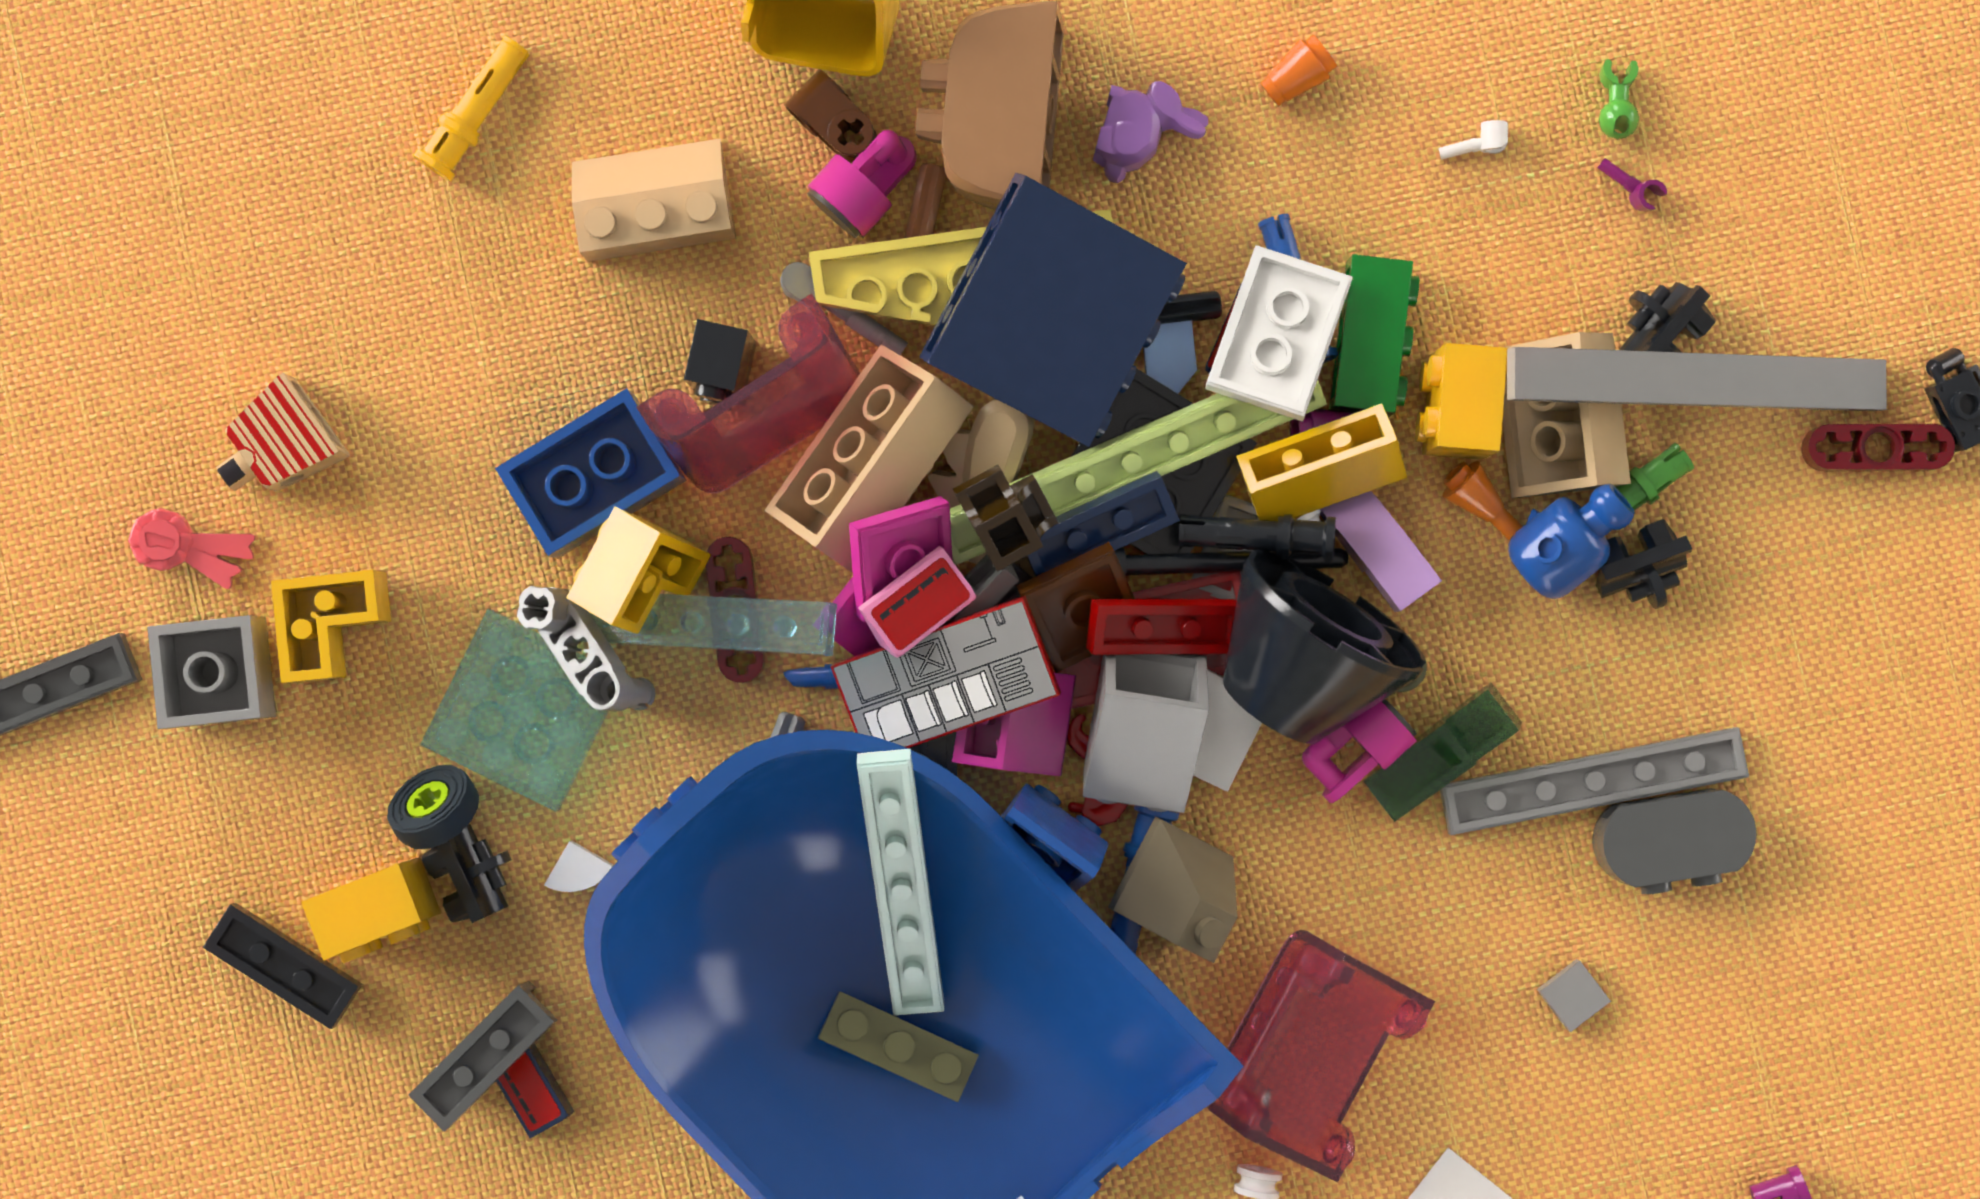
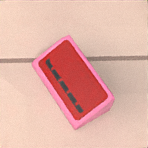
M938 546L859 606L858 609L879 645L898 658L974 601L976 594L946 551L941 546Z

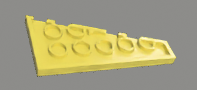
M1111 209L1093 211L1095 214L1113 223ZM987 227L810 251L809 259L816 305L935 326Z

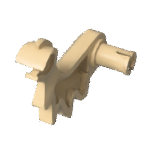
M997 399L983 406L971 430L960 429L943 450L948 464L955 473L936 470L928 476L938 497L941 496L947 500L950 508L960 505L952 489L996 465H999L1008 483L1017 480L1033 435L1034 420L1036 421V419ZM985 552L969 559V562L978 564L987 553ZM1027 556L1015 562L1030 576L1035 577Z

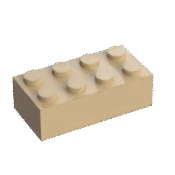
M881 344L764 511L853 573L849 523L904 507L923 478L931 471L935 461L949 441L960 430L964 420L974 406L939 378Z

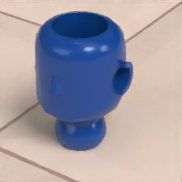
M1604 484L1597 487L1591 493L1589 502L1583 507H1580L1576 502L1567 497H1560L1542 512L1536 509L1531 510L1526 525L1519 529L1509 541V556L1522 577L1538 593L1550 599L1562 598L1607 562L1610 556V545L1605 535L1612 530H1620L1629 525L1635 514L1634 509L1624 495L1612 484Z

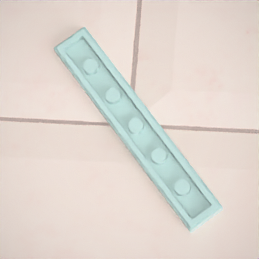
M911 749L857 753V771L893 1015L943 1012L944 994Z

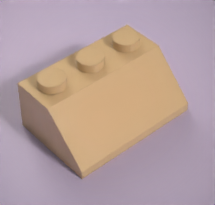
M721 139L572 162V208L579 253L588 262L736 239Z
M1577 332L1505 347L1615 350L1613 333ZM1506 368L1502 422L1511 498L1596 489L1604 484H1612L1613 486L1631 484L1622 404L1507 401Z

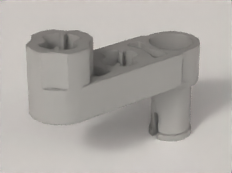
M530 586L521 593L517 611L520 623L525 628L538 630L578 693L584 696L593 708L617 712L627 708L645 710L647 709L645 703L652 705L655 699L653 684L645 678H631L625 672V666L590 613L566 598L569 590L555 587L542 588ZM580 641L588 642L589 649L583 650L588 653L585 660L577 659L576 652H581V649L577 648Z

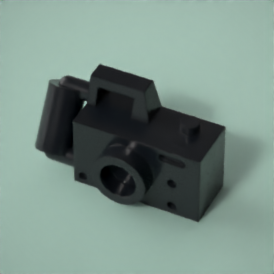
M1951 348L1926 363V371L1933 377L1935 384L1924 390L1941 426L1945 427L1952 434L1955 441V452L1967 450L1980 443V369L1977 364L1967 368L1961 350ZM1956 369V374L1948 378L1944 377L1945 374Z

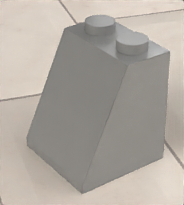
M1103 655L1083 768V797L1093 798L1106 804L1124 803L1143 806L1156 812H1185L1209 713L1207 658L1205 655Z

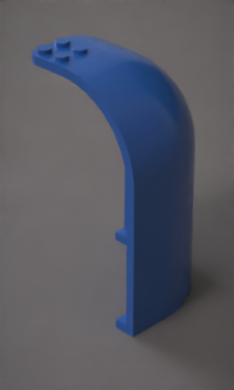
M837 730L797 731L776 735L756 742L730 756L700 782L697 783L691 776L687 778L667 798L668 802L660 809L655 807L633 827V833L611 853L617 862L594 890L587 907L584 923L586 965L598 1006L623 1055L652 1095L751 1199H1017L1020 1196L1024 1199H1089L1100 1189L1102 1184L1099 1181L1117 1164L1121 1169L1124 1168L1153 1143L1216 1101L1244 1067L978 793L947 769L912 750L911 756L944 994V1011L896 1015L895 1017L979 1056L959 1102H955L817 1039L838 991L893 1015L857 771V753L908 749L902 745L874 736Z

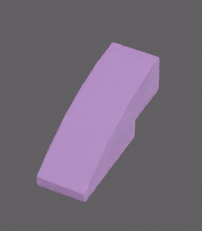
M1371 491L1320 509V515L1324 521H1326L1327 517H1336L1335 536L1361 572H1366L1394 612L1402 611L1442 582L1415 544Z

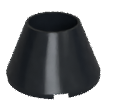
M1256 549L1252 551L1243 564L1223 676V685L1226 691L1249 714L1286 737L1302 743L1315 744L1419 678L1424 670L1422 667L1426 663L1423 653L1415 642L1378 608L1361 596L1354 603L1343 594L1331 588L1330 586L1334 579L1317 569L1301 566V563L1293 558L1283 560L1281 557H1276V552Z

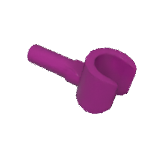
M1606 158L1597 167L1629 192L1630 203L1638 211L1656 209L1644 199L1646 188H1649L1652 193L1660 197L1667 195L1666 186L1658 180L1641 182Z

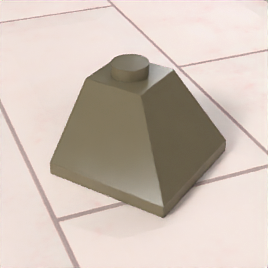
M1155 816L1108 908L1168 941L1214 963L1238 918L1234 857Z

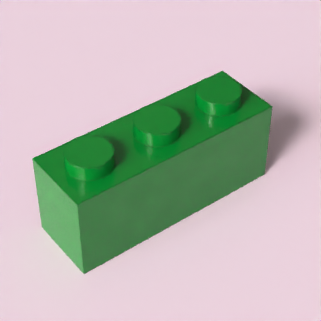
M1352 254L1347 260L1345 274L1352 276L1353 279L1339 318L1336 343L1338 356L1334 360L1329 410L1357 413L1382 404L1387 416L1390 417L1396 412V406H1404L1408 378L1407 376H1400L1402 356H1410L1414 334L1413 326H1406L1408 306L1415 307L1417 303L1420 283L1419 276H1412L1413 261Z

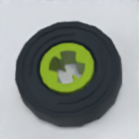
M453 765L435 766L423 770L407 780L395 793L388 806L387 819L393 832L402 843L413 849H430L448 842L460 834L472 821L478 809L479 794L471 779L462 769Z

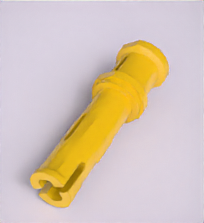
M504 36L458 105L455 106L451 113L446 112L444 115H440L437 120L440 126L425 148L415 151L413 154L414 158L440 177L451 182L455 177L453 169L469 146L476 147L480 134L477 130L497 101L502 97L524 62L529 58L530 54L511 38Z

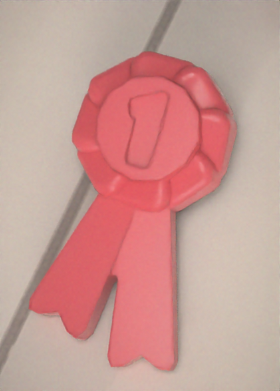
M158 508L136 519L128 542L138 563L158 571H166L186 562L223 588L230 589L233 585V576L241 573L243 569L221 558L220 555L247 560L254 558L250 545L256 536L253 534L193 533L183 515L168 509Z

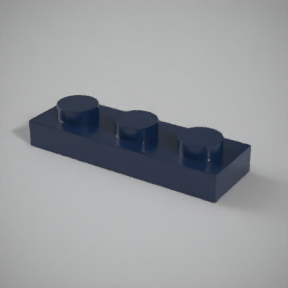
M1155 471L1057 516L1056 518L1059 523L1047 530L1040 539L1044 547L1027 555L1034 575L1038 576L1107 542H1110L1115 551L1180 521L1162 476Z

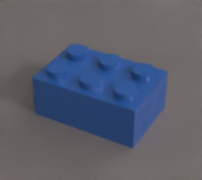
M627 388L495 468L546 554L556 559L598 535L601 525L609 518L614 507L632 514L687 481L638 399Z

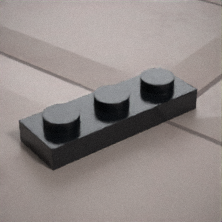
M237 903L229 905L203 946L210 953L329 1029L337 1026L363 985Z

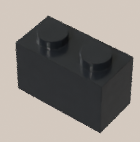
M697 319L684 381L695 391L694 395L700 397V401L723 407H729L731 399L743 402L757 343L748 330Z

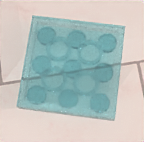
M487 609L420 745L557 812L560 810L608 711L593 708L584 696L578 693L539 632L525 628L521 623L492 609ZM576 652L577 659L585 660L587 658L586 655Z

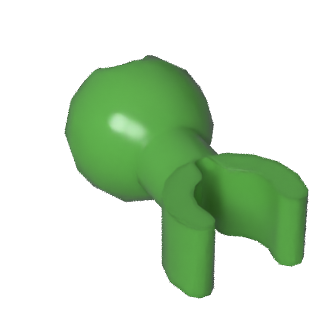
M1607 59L1600 69L1599 77L1603 86L1609 90V103L1600 111L1599 124L1601 130L1608 137L1622 139L1633 134L1639 123L1637 108L1629 101V87L1637 77L1639 68L1638 63L1632 60L1626 69V77L1619 84L1618 77L1611 70L1612 61ZM1614 129H1617L1622 133H1617Z

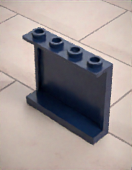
M1015 172L919 357L928 364L1089 447L1094 437L1099 439L1107 430L1112 418V412L1109 409L1118 392L1124 393L1132 383L1136 374V366L1133 364L1142 347L1148 348L1156 338L1161 325L1158 317L1167 301L1172 302L1180 293L1185 281V275L1182 272L1187 263L1028 176Z

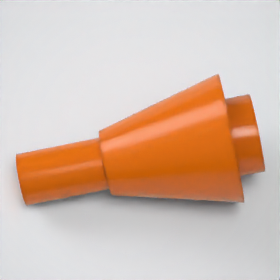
M1463 461L1456 465L1444 478L1443 484L1446 486V489L1443 492V498L1483 521L1490 522L1509 541L1523 527L1504 508L1505 504L1479 461H1475L1470 465Z

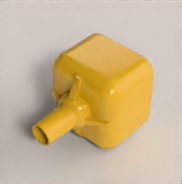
M747 0L741 20L742 41L750 43L759 55L772 61L869 77L876 75L882 70L899 12L900 0Z

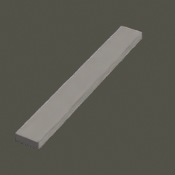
M1512 347L1507 349V401L1883 411L1887 410L1886 360Z

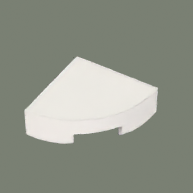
M571 840L544 886L561 892L582 891L599 883L614 864Z

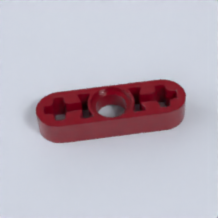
M1826 424L1812 429L1805 435L1801 445V452L1805 462L1811 468L1818 471H1930L1939 469L1951 461L1955 452V441L1952 434L1945 427L1938 424ZM1850 433H1854V434H1855L1854 439H1852V436H1851ZM1873 433L1885 436L1890 443V454L1883 462L1872 460L1866 453V441ZM1827 434L1829 435L1830 443L1833 444L1852 442V452L1832 454L1829 457V461H1826V454L1824 452H1817L1816 445L1818 442L1824 441ZM1927 434L1929 435L1930 443L1938 444L1939 452L1930 455L1929 461L1925 452L1904 453V444H1915L1925 441ZM1852 456L1854 458L1855 463L1851 462Z
M722 537L709 546L707 552L711 556L706 564L717 660L721 673L727 679L737 683H746L756 679L762 673L765 666V652L753 556L749 547L741 540L734 537ZM732 546L734 553L742 554L743 563L736 564L734 568L736 581L747 578V589L729 587L718 592V581L728 583L725 567L716 566V557L724 555V547ZM733 595L744 597L750 606L748 618L738 625L727 623L721 614L723 602ZM753 628L754 638H743L745 652L755 655V663L747 666V674L739 675L738 668L728 664V657L736 655L735 639L724 642L723 632L741 633Z

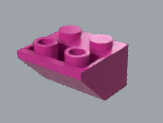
M1054 672L1061 690L1060 696L956 731L952 762L1000 770L1062 776L1076 676Z

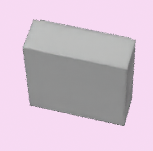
M1577 959L1537 989L1564 1027L1570 1032L1611 1002L1585 966Z

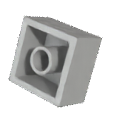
M246 615L147 627L158 729L183 728L276 717L266 617Z

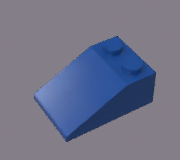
M1026 783L1015 795L1001 817L1076 892L1092 880L1100 870L1109 843L1100 837L1102 834L1101 829L1091 820L1082 815H1077L1074 818L1060 808V799L1050 790L1041 785H1036L1033 788Z

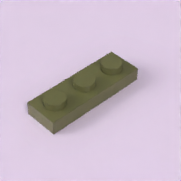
M838 991L817 1038L955 1102H959L979 1056L841 991Z

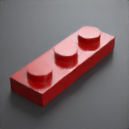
M1092 599L1086 648L1092 655L1228 654L1237 600Z

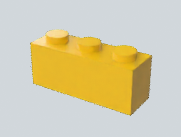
M1382 404L1236 456L1258 520L1278 521V517L1284 516V514H1292L1293 518L1407 478L1397 437Z

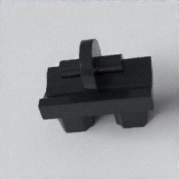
M1675 282L1669 290L1665 286L1659 285L1650 296L1642 291H1635L1629 298V303L1637 312L1627 323L1634 332L1619 350L1681 352L1672 343L1681 331L1688 338L1699 339L1715 324V318L1704 304L1710 295L1701 286L1696 285L1694 288H1690L1680 282Z
M1664 519L1648 524L1639 530L1638 538L1644 548V551L1629 556L1621 537L1607 539L1610 545V556L1607 562L1599 569L1596 582L1601 598L1626 589L1628 598L1632 603L1647 598L1654 609L1667 605L1665 590L1680 585L1675 571L1687 567L1686 554L1692 552V547L1687 536L1677 539Z
M471 824L467 825L460 834L448 842L433 847L422 855L421 859L430 876L437 879L449 873L457 891L443 898V907L451 922L470 919L474 923L508 907L500 887L507 884L499 868L500 865L512 860L508 850L494 856L486 838L478 841Z

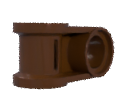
M818 69L784 105L812 135L818 136L835 154L842 156L850 163L877 137V133L867 115L821 69ZM848 130L855 134L860 132L863 137L862 143L859 145L852 141L847 143L844 137L845 132Z

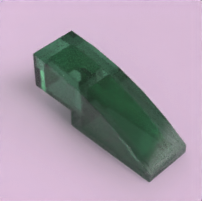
M1491 682L1416 738L1417 741L1385 771L1379 767L1364 780V783L1395 822L1476 765L1478 759L1520 730L1522 721Z

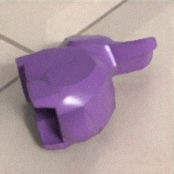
M1162 81L1151 83L1146 94L1138 90H1125L1122 87L1111 85L1107 101L1108 111L1104 125L1100 129L1093 161L1104 167L1105 175L1110 182L1119 183L1125 179L1127 172L1140 169L1153 158L1163 131L1173 129L1192 139H1199L1206 134L1205 127L1208 125V117L1198 110L1183 107L1179 94Z

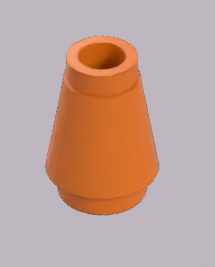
M1313 34L1305 41L1300 38L1260 84L1279 107L1285 101H1289L1331 78L1329 73L1338 66L1323 44Z

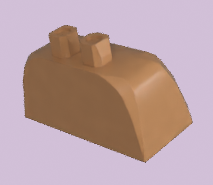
M1057 1L1003 5L976 11L967 16L958 26L950 48L949 59L940 58L922 61L921 90L923 92L946 93L944 110L918 108L916 135L919 139L942 145L945 174L955 191L964 198L990 209H997L1015 172L1026 175L1050 188L1064 38V23Z

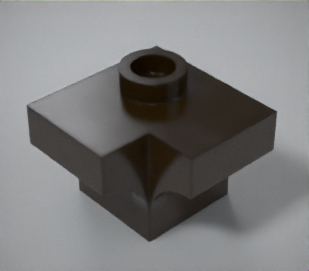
M996 465L952 489L997 572L1044 547L1040 541L1041 537L1047 530L1059 523L1033 474L1010 486L999 465Z

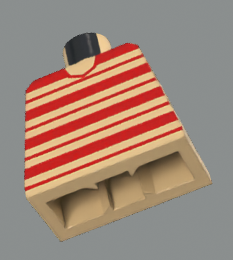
M281 373L227 426L225 432L238 452L216 468L222 479L233 491H237L255 477L259 479L266 489L280 491L345 460L350 454L296 378Z

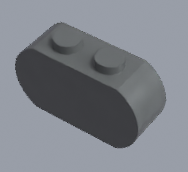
M1709 788L1611 804L1602 812L1595 824L1592 844L1596 860L1611 878L1626 885L1640 887L1641 894H1656L1671 891V882L1691 879L1692 886H1706L1723 882L1721 874L1740 870L1752 855L1756 843V826L1750 810L1741 799L1728 791Z

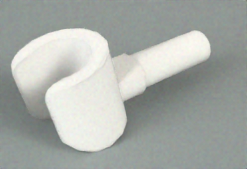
M1503 120L1482 122L1480 138H1473L1438 148L1441 160L1470 152L1481 151L1489 154L1502 152L1508 143V123Z

